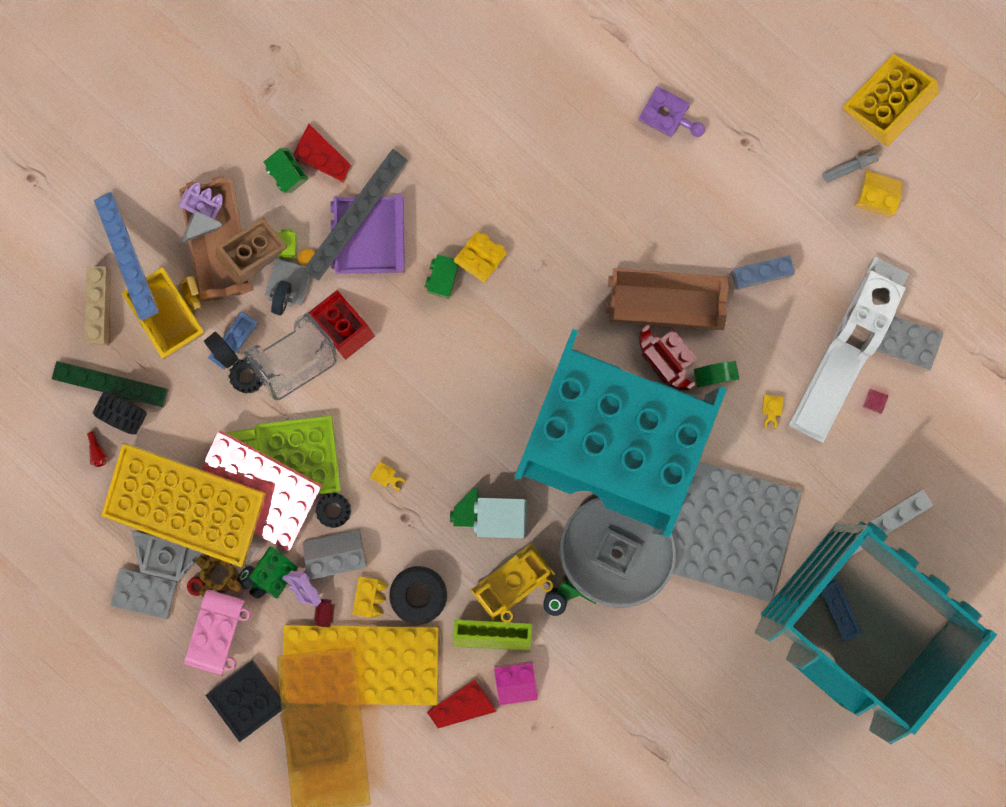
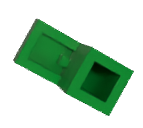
M736 361L721 362L693 369L697 388L740 379Z

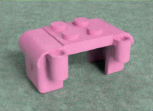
M207 589L191 637L185 665L223 676V669L232 670L237 666L236 658L228 657L238 621H246L252 616L250 609L242 608L245 600ZM243 611L247 612V618L243 617ZM228 660L232 661V667L228 665Z

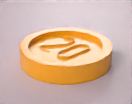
M304 249L300 252L298 261L301 266H306L315 253L313 250Z

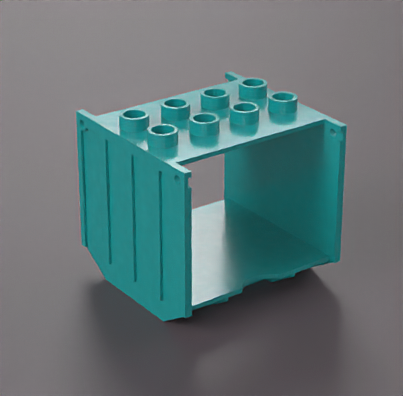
M572 329L514 479L520 481L521 477L525 476L568 494L578 491L594 493L601 499L606 509L654 527L653 534L670 538L727 389L719 387L705 394L702 400L656 381L652 382L621 370L620 367L572 349L579 332Z
M860 521L857 525L836 523L761 612L760 615L762 617L755 630V634L769 642L782 633L787 636L793 643L786 660L838 703V705L856 716L873 709L874 715L869 731L889 744H893L911 733L915 735L995 639L997 634L993 630L986 629L978 622L982 615L975 608L963 600L959 603L955 599L949 598L947 594L951 589L933 574L928 577L924 573L917 571L915 568L919 562L911 554L902 548L896 550L884 543L888 536L870 521L867 524ZM859 546L865 549L948 620L944 628L937 633L882 701L855 681L793 627Z

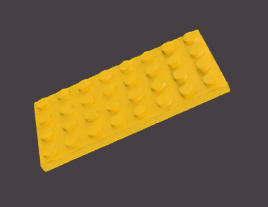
M122 443L101 516L243 567L266 493L136 446Z
M284 625L282 701L284 703L437 705L439 627L337 625L319 627L315 625Z

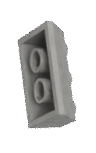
M360 529L303 542L304 558L309 580L368 567Z

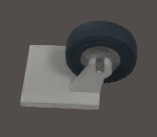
M276 258L265 295L269 296L268 300L272 301L271 312L273 314L282 315L286 306L291 307L292 304L302 306L311 275L303 270L304 266Z

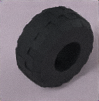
M409 567L400 572L393 580L389 591L390 604L395 614L403 621L411 624L431 622L441 614L446 605L447 588L445 582L437 572L428 567ZM416 583L425 585L430 592L428 603L421 607L410 604L407 599L408 588Z

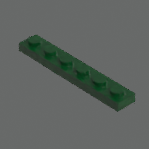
M56 361L52 380L100 392H110L119 397L163 408L169 391L166 388Z

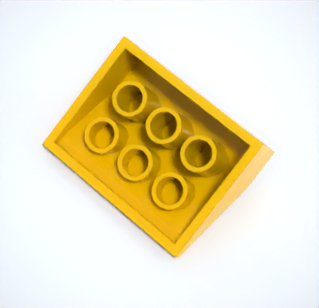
M893 53L842 106V109L871 136L888 147L940 92L937 80Z

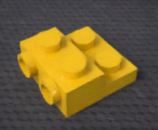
M476 231L455 257L454 262L485 283L503 262L508 252L505 251L501 244H495L489 240V236L486 233Z

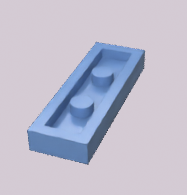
M241 312L223 339L235 354L258 323ZM211 353L208 359L225 370V367Z
M836 580L829 583L821 594L845 642L861 635L862 632L839 582Z

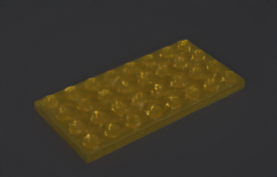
M355 647L277 656L292 807H356L371 805Z

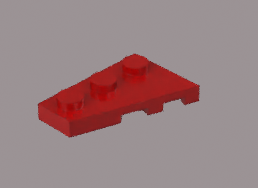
M308 123L293 153V157L295 160L344 183L352 167L351 164Z
M474 679L427 711V714L437 728H442L497 711Z

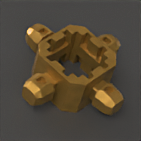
M200 555L197 558L196 564L202 569L199 572L200 579L206 583L199 590V594L204 597L207 589L212 591L214 589L219 593L231 590L237 594L242 590V585L236 580L239 577L238 570L232 566L233 564L214 557L208 559ZM221 563L230 570L228 572L229 576L225 577L222 585H216L209 579V574L214 571L216 564L219 565Z

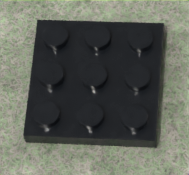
M254 660L205 695L239 742L287 707Z

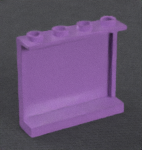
M395 194V197H381L332 262L331 268L335 269L336 274L405 273L403 194ZM334 196V201L330 202L331 213H334V220H331V231L356 197L338 198Z

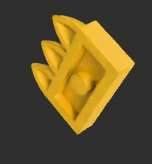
M359 576L352 615L369 618L382 615V610L374 606V604H380L386 600L381 594L376 592L388 588L386 583L379 579Z

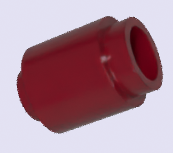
M321 599V603L317 607L315 606V626L330 627L331 623H333L335 604H332V600Z

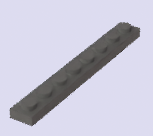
M394 149L390 151L303 270L318 281L321 279L408 160Z

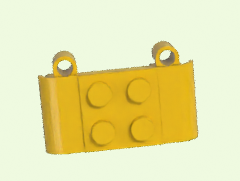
M531 543L470 591L493 621L500 616L504 622H510L513 618L510 608L539 586L546 592L551 591L553 584L549 578L555 575V573ZM549 582L550 588L545 589L543 584ZM509 613L511 617L504 619L503 615Z

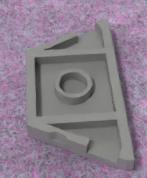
M132 531V537H134L136 554L139 558L140 572L144 574L180 581L196 562L197 558L203 554L154 535Z

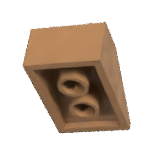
M262 218L218 245L216 248V258L239 286L255 276L283 252L287 246L268 222Z

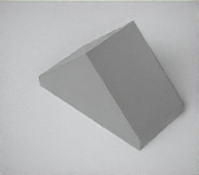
M195 211L190 216L182 242L185 243L217 231L222 227V224Z

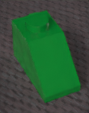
M473 488L454 507V511H450V522L454 523L453 527H474V521H477V513H474V504L478 501V488Z

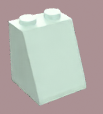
M478 498V502L474 504V513L478 514L477 521H474V533H477V537L526 538L527 499Z

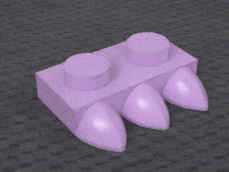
M198 182L190 186L189 189L186 188L178 206L192 213L196 211L215 219L222 205V194L216 195L211 200V189L208 188L199 195L200 184Z
M291 571L283 576L282 579L291 584L289 589L297 594L295 599L299 602L316 607L321 603L317 590L312 587L309 577L305 573Z

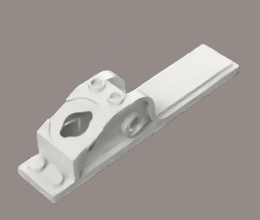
M876 256L873 258L788 426L821 443L825 441L862 366L875 353L882 342L906 289L903 285L909 273ZM884 288L889 291L884 305L873 304L872 291L874 289ZM856 325L871 331L860 349L846 343Z

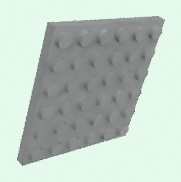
M699 462L672 531L676 550L675 566L672 574L771 602L802 491Z

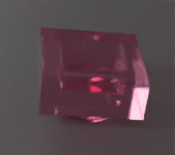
M869 389L863 407L882 414L889 395Z

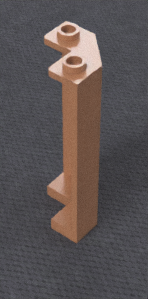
M223 176L212 178L213 181L207 184H200L199 193L200 195L201 192L210 188L211 200L216 195L222 194V205L214 219L221 222L222 227L217 231L189 241L200 301L219 300L226 296H239L253 291L251 278L238 286L216 258L217 246L242 231L232 179H224ZM188 182L185 187L179 189L180 198L186 188L189 189L190 186L197 182ZM183 208L185 224L187 227L190 216L193 213Z
M613 268L612 276L608 277V287H611L610 303L607 302L606 314H609V322L724 330L727 317L726 300L729 289L727 276Z

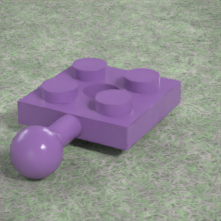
M656 86L638 118L642 123L671 138L679 124L690 129V133L694 137H701L705 133V126L701 122L692 123L683 118L690 103ZM666 107L670 113L667 116H661L659 110Z

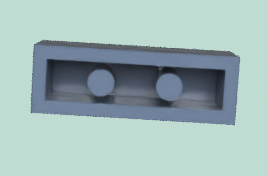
M790 255L735 268L731 271L736 290L788 278L795 274Z

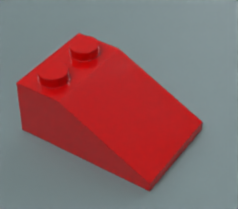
M338 290L307 313L345 360L375 337L366 322Z

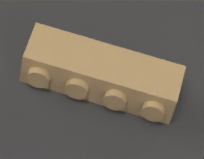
M87 266L84 343L88 345L109 346L111 269L107 267Z

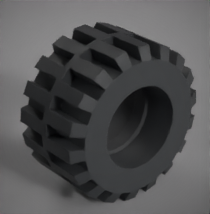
M110 392L102 393L92 412L99 420L131 435L138 433L147 415L146 411L141 407Z

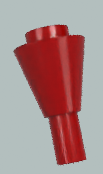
M94 431L89 432L87 437L90 443V465L95 467L104 466L109 458L97 442Z

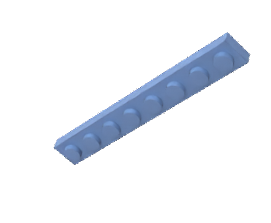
M109 192L95 199L94 203L138 318L143 321L159 313V310L115 197Z

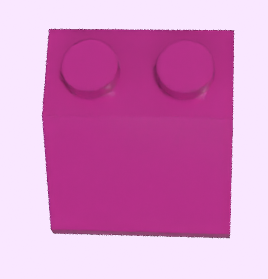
M532 661L494 666L499 705L538 700Z

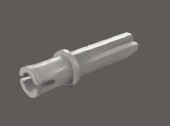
M872 150L864 155H857L855 159L822 174L824 181L829 183L858 169L863 170V167L879 160L877 153H875V150Z

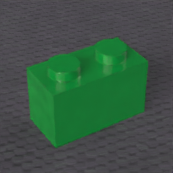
M279 148L263 161L266 165V171L274 177L277 187L284 193H292L308 180V177L288 148Z
M437 254L436 259H432L430 269L433 271L431 277L427 276L425 282L428 294L450 299L459 265L454 262L453 258Z

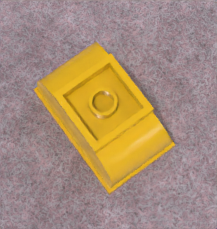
M161 267L146 277L159 313L141 321L138 318L128 289L121 294L162 359H166L203 336L205 332L166 270Z

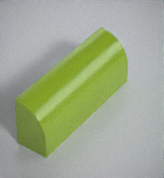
M454 619L453 647L530 651L532 624Z

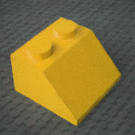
M866 170L854 207L889 218L893 217L897 212L902 196L903 181Z

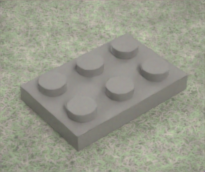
M894 316L876 351L931 370L943 333Z
M120 568L111 606L168 619L177 581Z

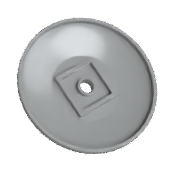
M596 498L578 508L566 523L560 541L562 566L573 586L593 602L614 608L638 606L658 595L666 586L673 573L676 550L672 533L670 538L655 535L652 533L654 527L606 509L601 499ZM611 551H620L621 557L614 558Z

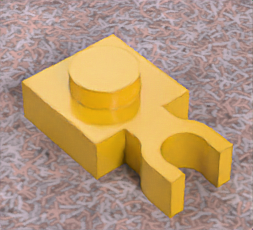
M194 276L186 277L179 283L184 300L188 301V307L194 312L201 308L197 298L199 294L197 282L194 280Z
M763 395L761 414L767 415L763 428H767V423L772 421L774 424L773 429H777L776 416H782L784 397Z
M379 461L370 476L371 479L384 487L391 483L393 488L399 492L401 489L396 487V482H406L402 478L394 477L396 471Z

